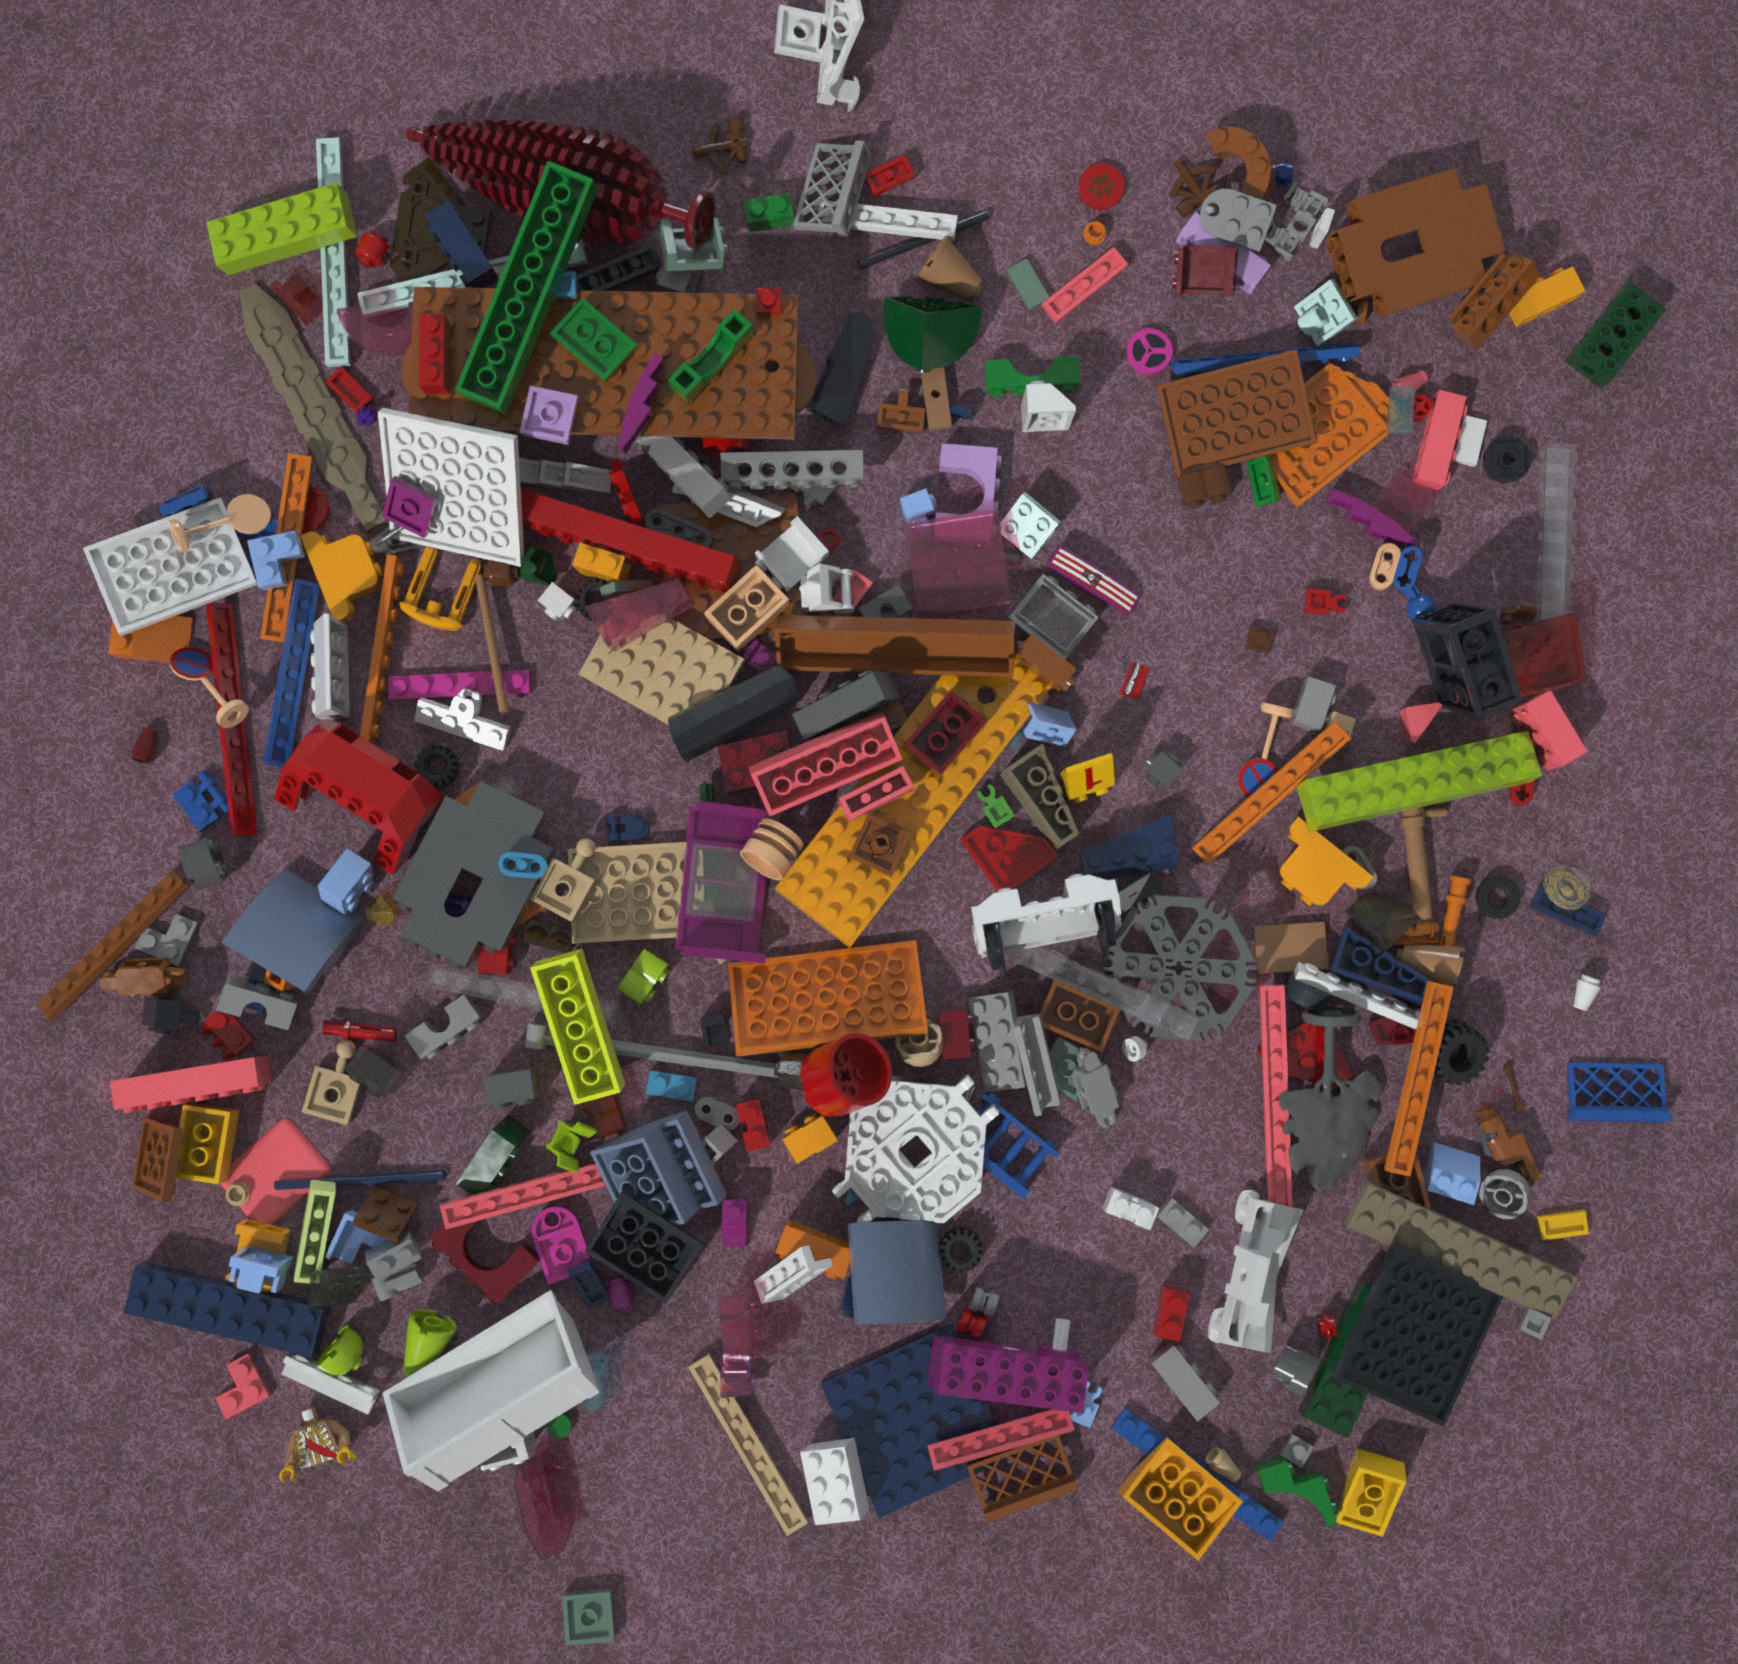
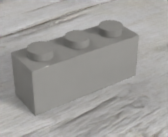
M1170 1341L1148 1360L1198 1422L1220 1404L1215 1398L1218 1392L1210 1382L1206 1385L1200 1379L1203 1375L1194 1363L1191 1366L1187 1363L1185 1358L1188 1355L1179 1344L1174 1346Z

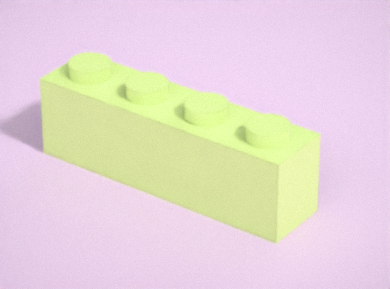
M310 1181L294 1269V1282L319 1284L336 1193L335 1182Z

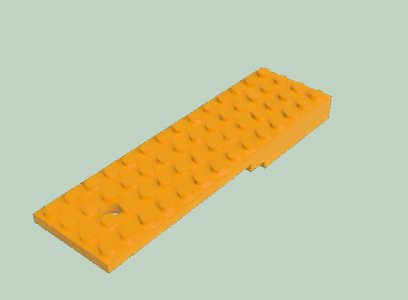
M1016 659L1013 677L942 675L893 737L903 760L863 776L851 790L852 792L904 766L914 785L912 792L869 813L912 833L892 878L848 858L867 815L848 823L839 806L778 883L775 891L839 941L851 948L1031 715L1028 708L1029 703L1039 704L1052 687ZM981 688L991 689L995 695L994 701L987 704L981 703L977 698L978 690ZM952 690L985 718L987 723L938 779L902 748L910 736ZM866 838V843L871 844L872 839L870 840V842H867L868 838ZM875 853L872 854V855H871V858H872L873 860H877L878 858H873V855H877V854H875Z

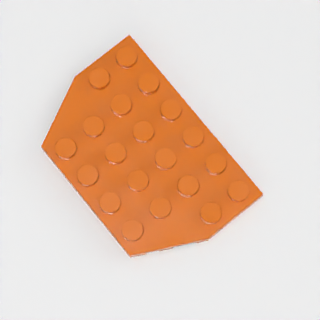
M1331 363L1304 383L1317 443L1270 454L1277 484L1297 508L1407 420L1377 384L1355 377V374L1342 371L1340 367Z

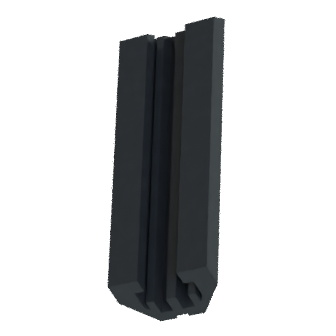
M770 665L670 716L668 724L672 739L680 756L686 762H689L795 707L800 693L795 686L792 675L779 665Z

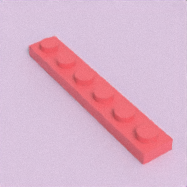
M1052 1409L927 1446L933 1469L936 1471L1072 1432L1075 1429L1069 1411Z

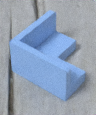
M350 1210L344 1214L325 1258L331 1259L335 1257L352 1265L363 1243L374 1247L387 1239L352 1225L353 1219L358 1212Z

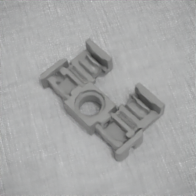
M1295 181L1283 198L1282 203L1286 206L1290 204L1295 207L1297 213L1286 228V231L1284 228L1278 229L1273 222L1274 218H1272L1268 230L1270 227L1272 229L1264 239L1265 243L1274 248L1276 254L1284 255V259L1287 261L1292 260V252L1300 241L1304 242L1316 223V215L1322 206L1326 207L1328 203L1326 197L1315 191H1311L1308 196L1307 192L1296 187L1297 182ZM1294 192L1295 194L1293 195V197L1291 198V200L1288 201V199L1290 198V196H1291L1292 193ZM1302 221L1307 225V229L1305 231H1298L1295 229L1294 224Z

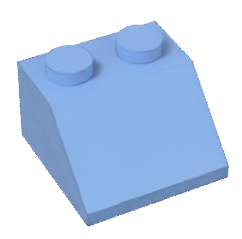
M1433 1142L1423 1175L1426 1190L1474 1205L1481 1182L1480 1156Z

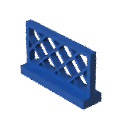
M1567 1063L1569 1100L1567 1121L1664 1123L1671 1121V1111H1667L1663 1064ZM1574 1068H1582L1589 1076L1580 1083L1574 1078ZM1588 1068H1594L1595 1070L1591 1072ZM1600 1069H1606L1612 1075L1605 1084L1595 1075ZM1624 1069H1629L1636 1076L1629 1085L1619 1076ZM1648 1069L1657 1070V1080L1653 1085L1643 1077ZM1591 1078L1601 1087L1594 1096L1584 1087ZM1615 1079L1625 1088L1618 1096L1608 1088ZM1638 1080L1649 1088L1642 1096L1632 1088ZM1580 1090L1590 1099L1585 1106H1576V1094ZM1603 1091L1614 1099L1609 1106H1604L1597 1100ZM1628 1091L1638 1100L1633 1106H1627L1621 1100ZM1653 1092L1659 1098V1107H1652L1644 1099Z

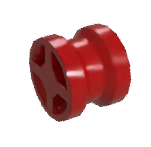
M1424 395L1414 396L1404 407L1405 417L1411 422L1422 421L1432 409L1431 401Z

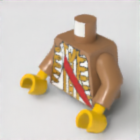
M315 1406L302 1410L301 1415L304 1424L294 1429L293 1434L289 1438L284 1469L281 1470L279 1479L285 1484L286 1477L291 1474V1481L293 1483L296 1482L298 1479V1475L294 1471L296 1467L297 1471L335 1458H337L340 1464L345 1466V1458L347 1456L349 1460L354 1461L356 1455L350 1451L352 1446L349 1430L337 1420H333L331 1416L319 1419Z

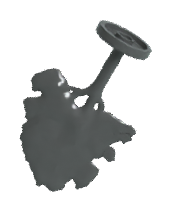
M1325 1007L1321 1011L1306 1008L1302 1011V1020L1304 1022L1325 1026L1324 1072L1322 1078L1315 1084L1314 1089L1305 1088L1290 1092L1284 1091L1279 1094V1106L1282 1108V1111L1287 1110L1293 1117V1119L1286 1121L1282 1131L1285 1135L1293 1132L1299 1138V1142L1290 1146L1288 1150L1291 1169L1296 1175H1299L1300 1171L1306 1167L1309 1174L1308 1181L1315 1189L1326 1186L1328 1190H1331L1333 1185L1347 1171L1352 1170L1353 1165L1358 1163L1362 1154L1366 1152V1144L1369 1141L1368 1131L1371 1130L1373 1123L1380 1116L1379 1111L1369 1104V1100L1373 1099L1375 1102L1379 1100L1383 1093V1085L1370 1071H1365L1363 1074L1355 1077L1353 1081L1341 1079L1336 1073L1335 1027L1359 1024L1361 1012L1342 1007ZM1332 1082H1335L1340 1087V1095H1332ZM1321 1085H1323V1091H1322V1092H1320V1087H1321Z

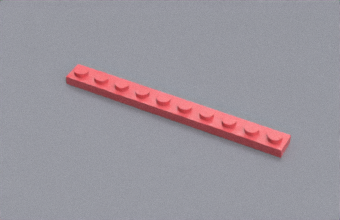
M1259 985L1267 1201L1293 1208L1292 1173L1288 1154L1290 1134L1285 1135L1282 1131L1284 1124L1289 1120V1112L1287 1110L1282 1111V1108L1279 1106V1094L1288 1091L1285 985Z

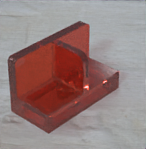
M294 275L283 286L277 279L270 285L306 326L323 312L322 301L298 275Z

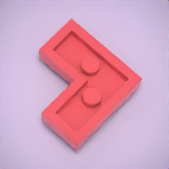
M251 1353L226 1365L236 1387L217 1396L216 1400L225 1419H228L271 1396Z

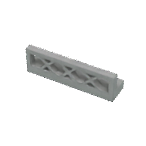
M1039 1013L1017 1017L1013 1027L1035 1116H1041L1045 1107L1061 1104L1041 1014Z

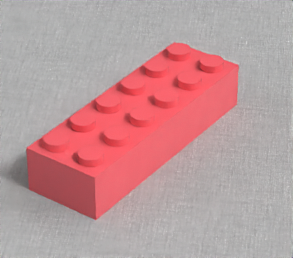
M880 710L749 766V769L769 816H772L903 759L886 718Z
M269 1055L114 1080L110 1081L114 1110L123 1109V1113L217 1098L218 1093L219 1097L241 1094L242 1089L243 1093L265 1090V1085L272 1084Z

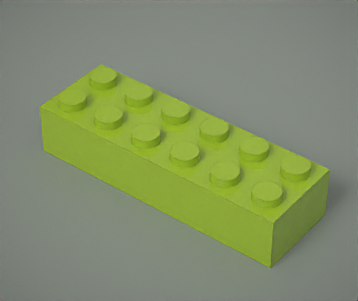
M337 182L206 222L215 264L227 275L357 237L348 193Z

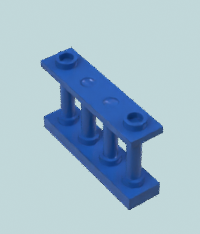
M983 1092L981 1097L986 1102L977 1113L981 1115L994 1104L999 1112L1005 1116L985 1141L983 1167L1021 1198L1025 1199L1030 1192L1026 1188L1028 1179L1049 1153L1053 1154L1056 1158L1059 1156V1153L1055 1150L1058 1146L1047 1137L1043 1141L999 1105L1001 1100L990 1092L989 1095H986ZM1013 1122L1023 1130V1133L1001 1161L997 1160L995 1163L988 1157L991 1154L989 1151ZM1032 1137L1042 1147L1022 1173L1013 1178L1007 1173L1009 1170L1008 1166Z

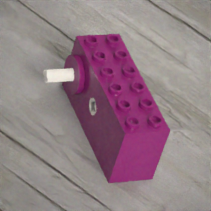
M1056 1318L1052 1346L1039 1345L1038 1348L933 1334L927 1384L940 1395L1083 1413L1090 1363L1079 1357V1351L1067 1348L1070 1320Z

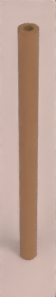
M480 574L475 576L499 712L505 713L509 711L486 582L484 575Z

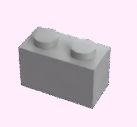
M1312 677L1304 679L1290 724L1316 733L1322 730V728L1325 729L1330 717L1327 715L1328 708L1333 706L1336 700L1337 693L1334 692L1336 685Z
M408 1228L403 1232L397 1243L387 1239L365 1251V1259L374 1278L379 1282L420 1260L421 1252L418 1243Z

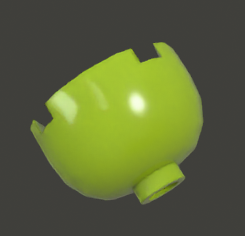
M347 1325L343 1326L336 1333L340 1335V1338H335L330 1346L328 1344L317 1361V1367L330 1375H344L351 1369L355 1371L363 1362L364 1358L361 1357L364 1349L363 1341Z

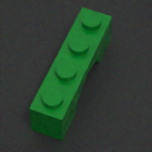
M733 309L718 325L713 338L703 351L694 359L684 362L668 379L670 388L687 404H690L754 335L753 325L737 310Z
M1079 355L1056 356L1051 367L1045 373L1038 376H1026L1017 372L1009 359L985 361L986 395L991 394L994 398L1004 397L1006 393L1024 396L1026 385L1033 381H1044L1045 384L1051 383L1057 390H1061V393H1072L1080 385Z

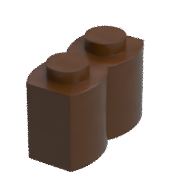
M1225 466L1184 474L1177 479L1183 507L1189 506L1190 509L1202 507L1203 502L1212 500L1213 504L1224 502L1226 497L1231 494Z

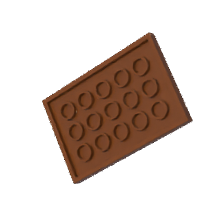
M1297 349L1156 386L1177 478L1184 474L1227 466L1317 443Z

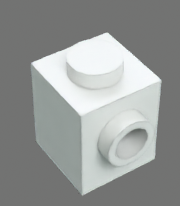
M553 582L538 599L546 608L544 612L553 620H556L557 617L562 621L565 618L570 619L577 610L575 600Z

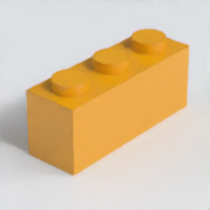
M1562 267L1550 274L1551 277L1545 280L1541 277L1534 283L1509 313L1516 327L1578 299L1585 292L1574 267L1566 270Z

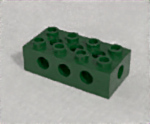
M1629 281L1617 292L1565 359V362L1602 389L1613 380L1667 309Z

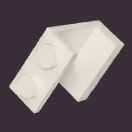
M798 516L790 522L791 527L761 553L759 550L755 552L756 565L763 572L768 571L773 577L770 580L779 589L783 588L786 592L801 581V576H807V571L822 563L829 556V551Z

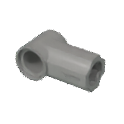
M417 1262L408 1265L379 1282L374 1277L371 1279L379 1301L389 1299L399 1294L400 1291L424 1281L422 1271Z

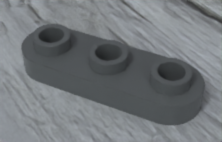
M659 508L652 509L646 514L645 523L650 530L698 544L696 541L699 537H703L705 539L704 543L698 545L710 548L712 545L710 532L702 526ZM656 519L662 520L659 526L654 525ZM677 528L683 529L681 535L675 534Z

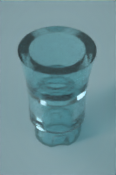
M586 1353L600 1393L582 1401V1408L584 1410L597 1411L605 1408L611 1356L605 1353Z

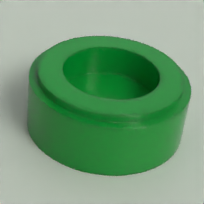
M563 1413L548 1422L547 1429L549 1434L558 1439L566 1437L572 1429L570 1416Z

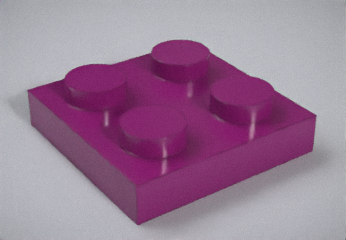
M394 476L390 480L382 518L425 538L430 531L438 497Z

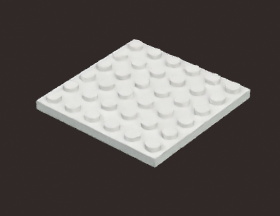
M381 408L378 411L386 495L390 480L397 476L438 497L430 531L425 538L406 529H403L391 538L521 566L524 556L518 436ZM389 521L390 532L395 528L399 527L398 525Z

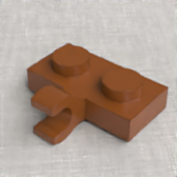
M900 389L898 405L879 403L876 427L879 429L923 434L925 408L907 406L909 390Z

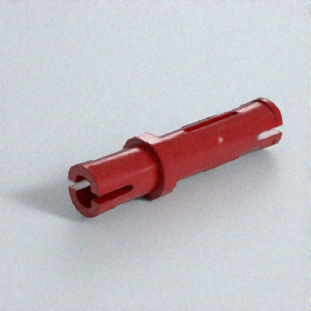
M324 1020L322 1033L323 1035L343 1036L344 1039L348 1040L352 1037L395 1043L397 1028L356 1024L349 1020H346V1022Z

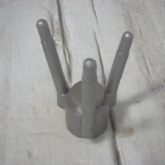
M389 525L369 540L377 556L385 554L386 557L387 554L394 555L425 546L412 544L391 549L394 546L391 537L404 529L400 526L390 532Z

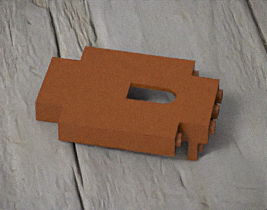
M1456 168L1352 200L1346 204L1347 217L1352 225L1337 229L1328 234L1326 238L1327 252L1331 255L1333 262V273L1338 279L1343 296L1349 304L1372 296L1373 308L1377 312L1378 318L1474 288L1485 275L1482 260L1506 252L1487 183L1462 190ZM1417 230L1423 253L1395 262H1389L1383 258L1381 245L1385 240Z

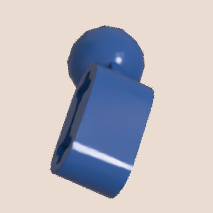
M1416 546L1407 547L1402 551L1393 580L1396 588L1403 590L1408 599L1406 613L1411 621L1437 610L1435 600L1427 594H1421L1416 585L1423 561V552ZM1414 550L1415 555L1419 557L1418 560L1412 562L1408 571V578L1411 579V583L1402 586L1399 576L1405 575L1409 565L1406 553H1411Z

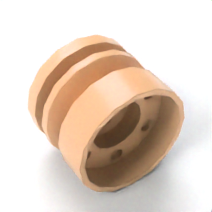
M764 818L759 823V828H756L753 833L756 839H749L741 850L740 855L748 865L770 879L782 880L791 866L788 860H795L798 855L797 853L801 851L804 844L792 830L783 824Z

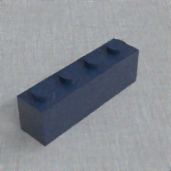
M449 201L425 215L430 223L426 226L434 239L439 237L441 240L437 244L444 255L450 254L451 258L448 261L455 272L461 271L462 275L459 278L466 288H488L500 280Z

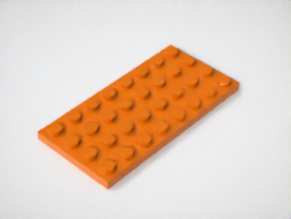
M916 940L766 958L765 963L746 961L728 963L737 1057L819 1047L851 1033H862L875 1040L928 1033Z

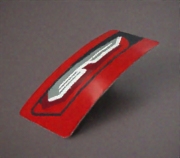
M1132 661L1120 695L1137 701L1149 668Z

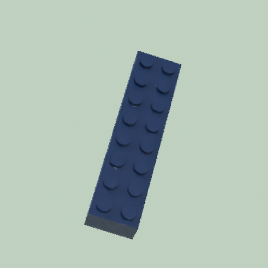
M143 1262L135 1266L123 1314L313 1357L320 1351L331 1304L279 1292L254 1293L238 1289L232 1282Z

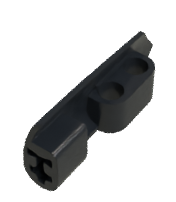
M865 311L849 315L828 356L826 368L815 387L814 396L806 407L810 413L831 423L835 421L843 427L847 426L875 338V332Z

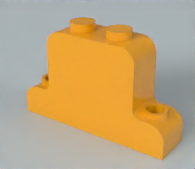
M308 532L301 535V540L331 615L344 624L350 622L354 618V612H356L353 601L378 591L383 584L381 576H384V571L379 562L375 563L373 555L376 553L371 547L370 542H366L358 535H350L329 544L325 535L320 536L316 532Z
M1297 817L1290 825L1288 837L1298 846L1280 867L1279 873L1283 878L1280 883L1290 891L1294 888L1301 893L1299 898L1307 905L1311 906L1313 903L1316 905L1326 904L1344 882L1353 890H1356L1357 888L1366 887L1374 878L1317 831L1309 832L1307 823L1300 817Z

